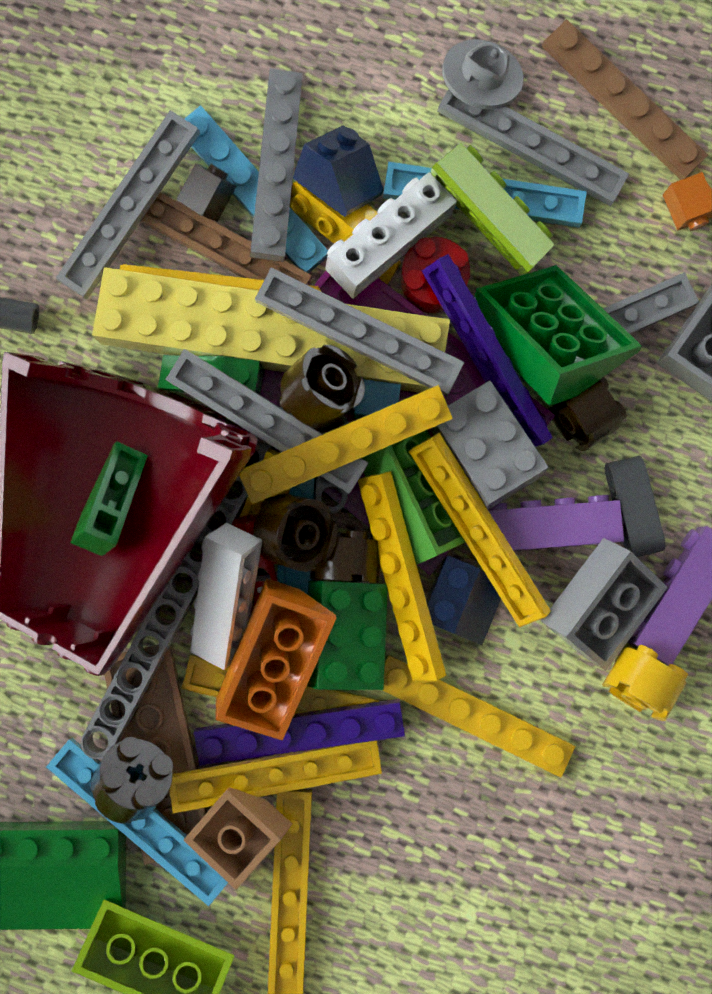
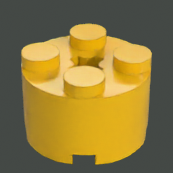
M639 645L637 649L631 646L624 647L604 680L603 687H610L608 691L610 694L633 709L641 712L642 709L647 710L648 708L653 711L652 718L666 721L686 685L685 680L688 673L676 665L669 664L667 666L657 660L659 655L644 645Z

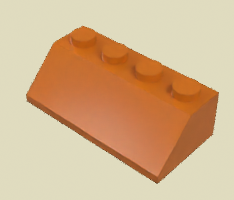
M266 578L216 697L215 720L283 741L335 623L336 615L302 590Z

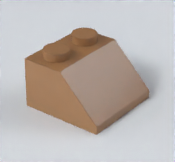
M229 787L183 841L237 890L282 839L292 823L267 800Z

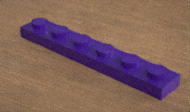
M449 254L439 258L423 269L422 273L485 383L488 381L492 382L535 447L544 445L553 438L547 428L546 421L540 416L533 404L529 391L521 383L513 368L512 361L504 353L493 328L483 316L476 298L470 293L462 279L458 266L453 263Z
M400 699L296 713L291 720L283 741L227 723L198 727L194 730L199 765L405 736Z

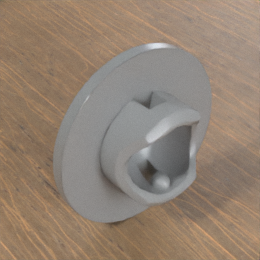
M479 39L460 42L448 51L442 65V75L448 89L459 100L476 108L498 109L505 107L518 97L523 86L524 77L519 62L508 50L494 42Z

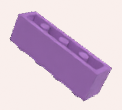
M609 495L589 496L588 503L575 504V498L554 499L555 505L541 506V500L520 502L521 508L507 509V503H499L488 510L513 551L599 544L603 538L613 543L624 542L620 500L609 501Z
M708 526L698 527L696 530L691 529L686 534L681 543V546L684 548L678 559L673 558L664 570L663 575L666 576V579L663 583L668 588L627 642L635 648H638L639 645H644L654 650L659 655L657 660L667 666L673 664L712 600V529Z

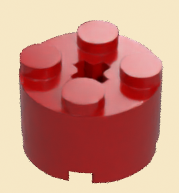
M421 238L408 250L403 260L400 277L402 291L410 303L425 313H440L444 309L422 273L423 269L439 258L449 254L453 263L458 266L466 286L470 278V263L467 252L447 238Z

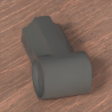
M0 297V328L34 334L39 320V305Z

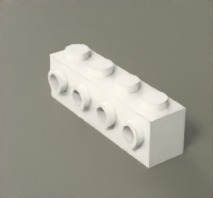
M430 172L420 180L417 177L412 179L402 190V195L396 200L390 198L385 201L373 219L370 221L368 219L362 220L354 228L353 235L345 242L343 240L337 241L328 250L325 270L352 299L405 256L419 239L427 237L451 217L457 201Z
M228 523L208 533L202 542L203 557L198 573V595L194 602V608L196 609L195 618L190 632L192 636L190 652L223 670L230 666L250 618L262 539Z

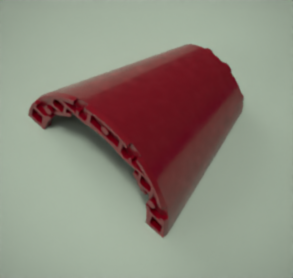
M4 352L2 359L0 409V620L6 622V626L10 629L21 631L32 637V641L37 644L51 645L53 643L52 649L57 651L59 657L78 663L89 674L102 676L114 666L254 454L257 438L238 424L232 425L227 423V418L212 408L167 390L153 391L145 388L146 386L143 385V382L78 364L60 361L59 365H54L44 361L45 359L39 356ZM118 441L148 456L117 545L105 555L100 556L70 542L80 515L114 443Z

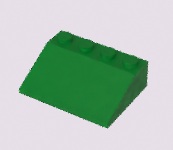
M557 265L476 289L474 297L478 302V306L487 323L493 328L504 353L512 361L513 368L549 406L578 396L640 352L642 345Z
M109 821L0 822V930L91 929L103 900L126 909V835Z

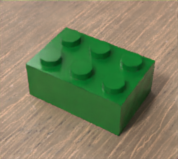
M308 581L307 595L333 612L337 618L307 687L317 690H384L388 596L386 584Z

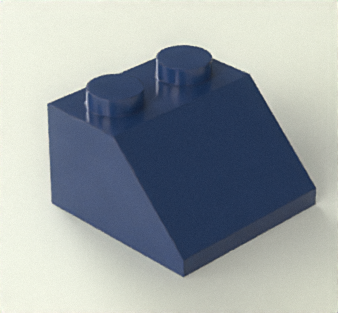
M343 125L304 144L293 179L341 215L346 217L382 196L384 189L370 144L359 137L355 130Z
M447 555L442 561L426 602L434 626L483 645L501 598L482 569Z

